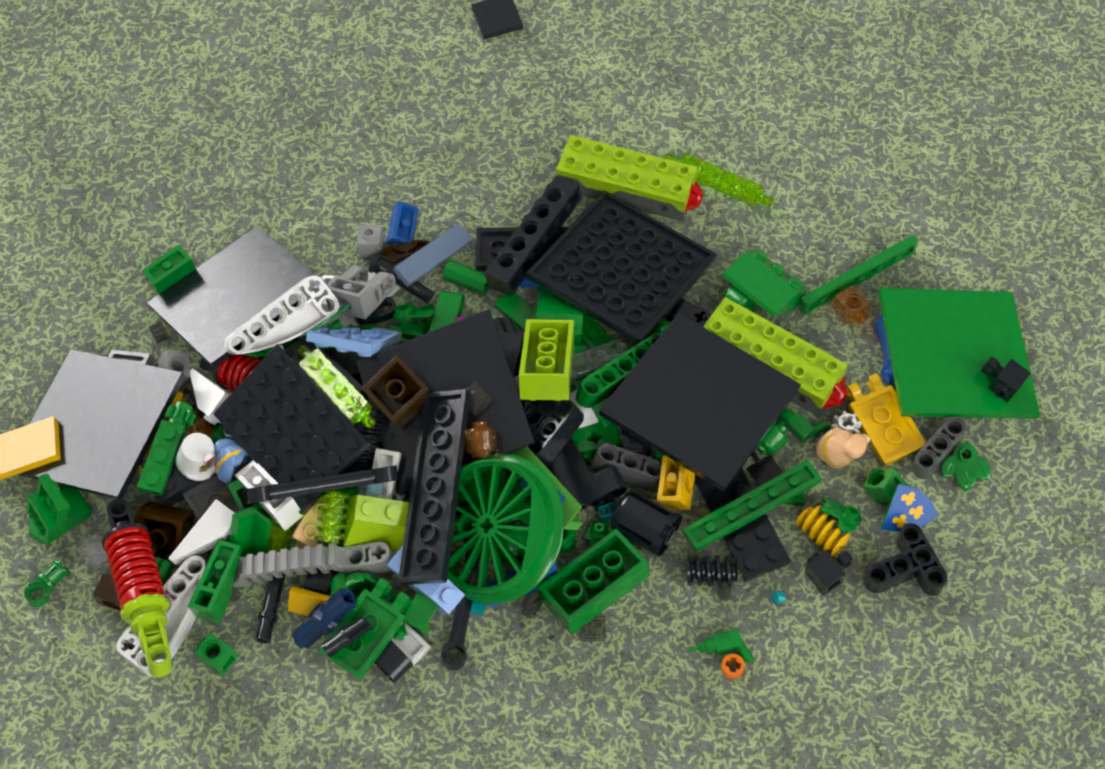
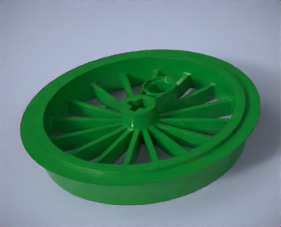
M510 454L485 456L461 469L459 492H462L478 516L457 505L456 510L464 515L459 518L458 522L454 523L460 534L453 536L452 544L469 537L471 539L450 557L447 579L465 594L464 597L469 600L483 604H501L526 595L549 573L562 544L564 515L561 500L553 482L537 465L525 458ZM501 469L512 470V474L497 501ZM492 471L489 501H487L481 474ZM519 476H522L528 482V486L505 506ZM473 478L475 479L481 508L465 487ZM531 493V508L507 516ZM530 515L529 527L507 526L509 522ZM471 520H473V523L471 524L473 528L472 530L468 531V524ZM507 530L528 532L527 544L525 545L506 534ZM502 538L525 550L522 567ZM475 545L461 574H459L454 564ZM498 545L517 571V574L507 581L505 580ZM491 549L498 584L486 587ZM482 551L478 585L476 586L467 581Z

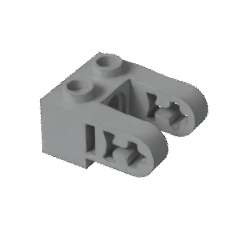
M353 265L342 276L335 275L326 285L337 298L339 308L347 304L350 305L341 312L342 314L366 319L393 291L396 283L395 276L381 271L367 283L368 270L365 267ZM326 300L328 309L330 310L331 304L328 300Z

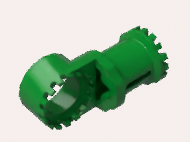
M55 558L53 564L44 573H39L37 578L25 588L24 597L31 606L41 607L49 600V594L55 589V585L62 578L71 574L66 566L62 567L63 563ZM35 590H43L41 598L37 600L31 599V594Z

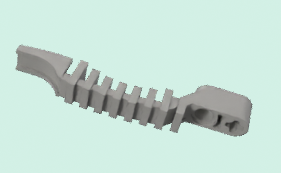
M375 542L348 547H338L335 543H330L329 547L318 544L316 547L304 546L303 549L293 547L292 550L287 548L280 549V552L271 550L267 554L264 552H259L258 555L247 554L246 557H240L233 588L253 585L251 580L259 585L265 584L264 579L271 581L273 576L283 578L282 572L286 576H293V571L298 575L305 574V569L310 574H316V568L324 574L330 573V570L369 574L388 572L391 569L386 564L395 553L387 544ZM362 557V560L356 564V561Z

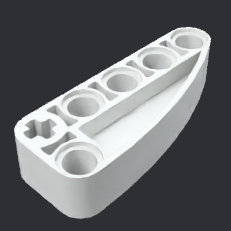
M316 275L306 277L231 333L225 339L224 347L228 353L238 355L268 349L277 344L285 343L304 334L334 315L338 311L339 302L320 277ZM313 282H314L315 285H316V286L313 288L314 290H313V291H309V290H308V287L310 286L309 283H313ZM291 294L298 298V305L296 307H292L288 302ZM324 299L328 300L331 304L329 312H325L321 307ZM272 309H276L280 313V318L277 322L270 318L269 313ZM253 323H257L261 327L259 336L251 333L250 328ZM235 337L242 341V348L238 351L231 345Z
M198 555L188 557L163 586L165 590L164 596H166L170 603V607L165 613L168 620L165 630L171 659L185 640L196 619V616L187 606L207 566L204 559ZM202 567L199 572L192 573L195 568ZM186 586L182 592L176 593L179 587ZM129 626L117 641V651L129 664L143 674L154 677L149 673L148 667L145 666L146 660L141 650L139 637L132 633ZM157 659V660H155L154 662L160 663V662H163L164 660H163V659Z

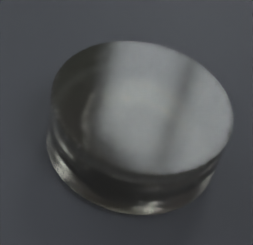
M533 593L526 601L522 609V615L528 619L535 617L543 604V598Z

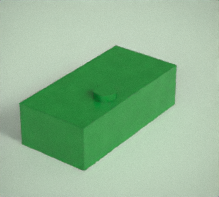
M615 529L538 586L540 599L566 630L573 635L650 576L648 561Z

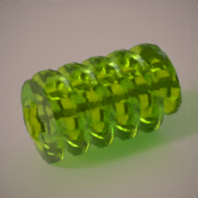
M326 491L327 495L320 496V500L326 504L318 507V510L325 514L317 516V520L322 522L323 525L316 526L315 528L322 535L314 536V540L341 544L339 540L347 538V535L341 533L340 530L348 528V525L341 521L349 518V515L345 514L343 510L351 508V505L345 503L344 500L351 499L352 495Z

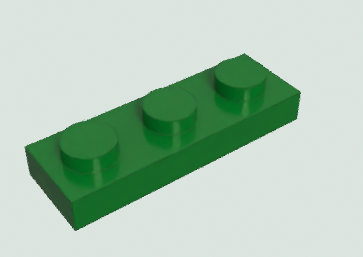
M161 420L137 485L138 490L162 496L186 431L185 426Z

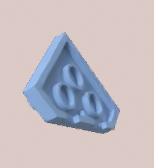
M319 327L316 330L307 331L306 341L315 343L317 347L331 346L336 347V350L339 352L354 351L358 352V355L361 357H371V355L400 342L402 332L384 328H372V330H362L360 332V328L341 327L340 330L333 329L328 332L327 327Z

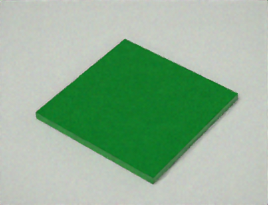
M880 288L878 295L901 416L1037 419L1040 416L1031 374L1007 403L988 389L995 378L985 375L981 371V368L992 356L999 361L1002 367H1005L1012 358L1030 372L1012 292Z

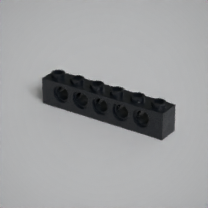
M555 176L553 181L546 186L542 196L535 201L533 208L528 215L524 216L520 226L511 234L509 241L499 250L493 263L486 268L484 274L489 288L512 297L525 279L526 272L538 261L581 201L582 196L579 184Z

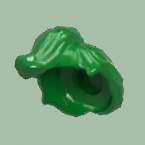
M339 572L331 578L330 596L332 597L340 588H348L354 593V597L357 600L364 589L372 592L379 580L369 573L353 572L348 574L346 572Z

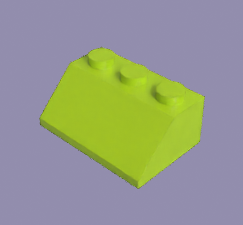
M363 495L349 496L343 546L383 542L396 553L403 546L409 502Z

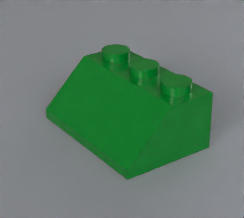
M760 249L745 251L722 274V277L773 317L794 312L800 303L801 297L808 291L802 285L803 282L800 279L790 276L785 272V268L782 265L772 262L767 258L768 255Z

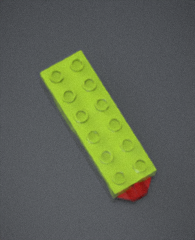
M574 135L569 136L556 168V176L579 184L582 196L596 199L605 190L640 211L684 222L687 211L699 207L703 198V190L697 182L698 167Z
M726 297L703 326L800 383L801 387L791 402L819 418L826 408L840 406L848 394L845 382L848 364Z

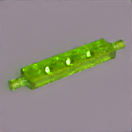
M667 153L664 157L665 159L698 167L697 182L754 206L760 202L772 207L774 203V198L763 194L764 186L690 154L684 153V155L678 158Z
M302 345L301 348L305 353L298 348V353L304 358L299 364L353 424L361 420L367 428H371L372 426L367 420L372 425L375 424V420L368 414L372 406L318 348L310 352L305 345Z

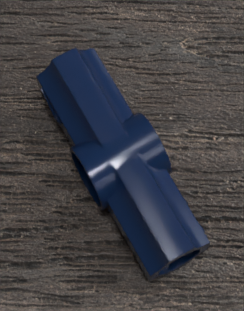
M340 588L325 603L320 602L317 604L307 619L293 631L291 636L294 639V643L300 648L308 649L324 634L326 636L331 634L341 619L356 606L357 600L354 597V593L348 588Z

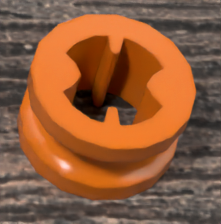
M728 654L723 658L721 671L726 678L737 679L743 674L745 664L742 657L737 654ZM730 661H735L736 666L740 667V669L736 668L735 672H731L730 667L726 666V664L730 665Z

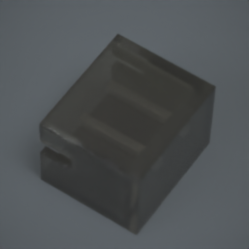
M162 321L149 326L157 344L170 339Z

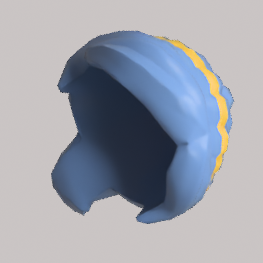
M221 439L214 444L217 454L214 467L218 479L225 484L230 483L231 478L236 477L235 474L241 464L251 461L252 458L235 440Z

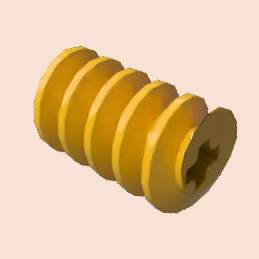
M821 505L815 508L810 506L800 514L795 524L797 526L803 525L802 531L804 533L810 532L809 538L812 540L817 539L816 545L819 547L824 546L823 551L831 552V556L834 558L847 545L851 534L848 532L842 536V531H840L839 527L834 528L837 520L833 519L827 522L829 514H819L822 508Z

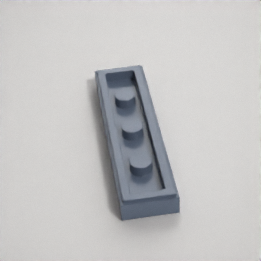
M458 223L394 267L393 271L409 287L472 243L473 238Z

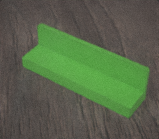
M528 447L513 452L512 455L531 461L547 474L555 488L565 497L562 502L564 529L578 530L583 524L576 515L582 507L581 504Z

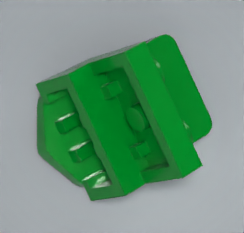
M48 473L39 476L37 493L30 494L27 497L26 512L29 515V536L46 545H49L91 516V509L80 491L69 487L59 489L57 482H53Z

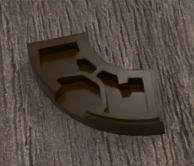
M411 240L409 243L399 245L395 243L384 248L378 254L388 263L398 265L430 242Z

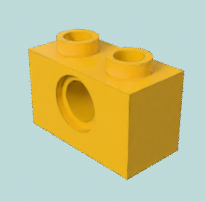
M663 455L657 500L675 510H690L695 474Z

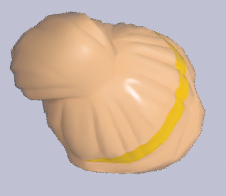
M835 427L822 435L817 441L816 455L820 460L826 462L829 467L842 468L864 454L871 437L867 434H853L847 430Z

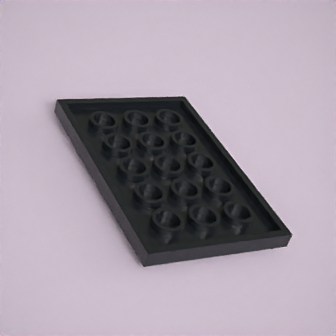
M277 344L213 413L254 462L259 464L278 484L343 474L372 444L280 344ZM326 492L292 498L300 508L299 513L306 515Z

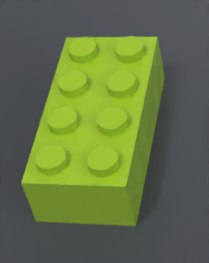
M526 319L519 371L520 400H569L574 353V320Z

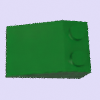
M540 287L536 319L574 320V344H581L584 312Z

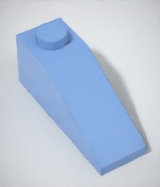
M403 546L399 548L386 564L398 576ZM448 579L447 583L409 585L414 591L437 604V611L441 614H450L465 595Z

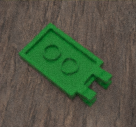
M380 578L372 592H369L367 589L363 590L357 598V604L354 609L342 618L327 640L339 633L341 628H347L362 617L369 621L371 630L353 641L352 646H346L331 658L326 654L322 646L318 650L359 681L362 680L407 618L402 613L406 611L412 602L410 597L402 591L398 594L393 604L386 600L385 597L388 596L393 588L383 578Z

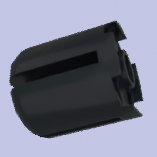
M632 489L617 503L612 515L611 527L613 530L617 529L628 541L660 557L668 548L667 543L672 537L674 530L678 531L683 516L675 509L643 491Z

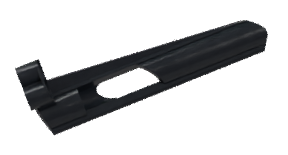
M497 317L494 319L497 331L518 333L511 318ZM520 359V363H519V367H518V371H517V376H516V382H517V384H518V387H519V371H520L521 359ZM528 400L547 414L555 406L553 400ZM572 437L554 460L546 466L581 504L582 507L579 511L589 506H594L595 511H597V507L611 502L615 504L614 498L623 495L627 491L626 485L616 466L607 467L592 475Z

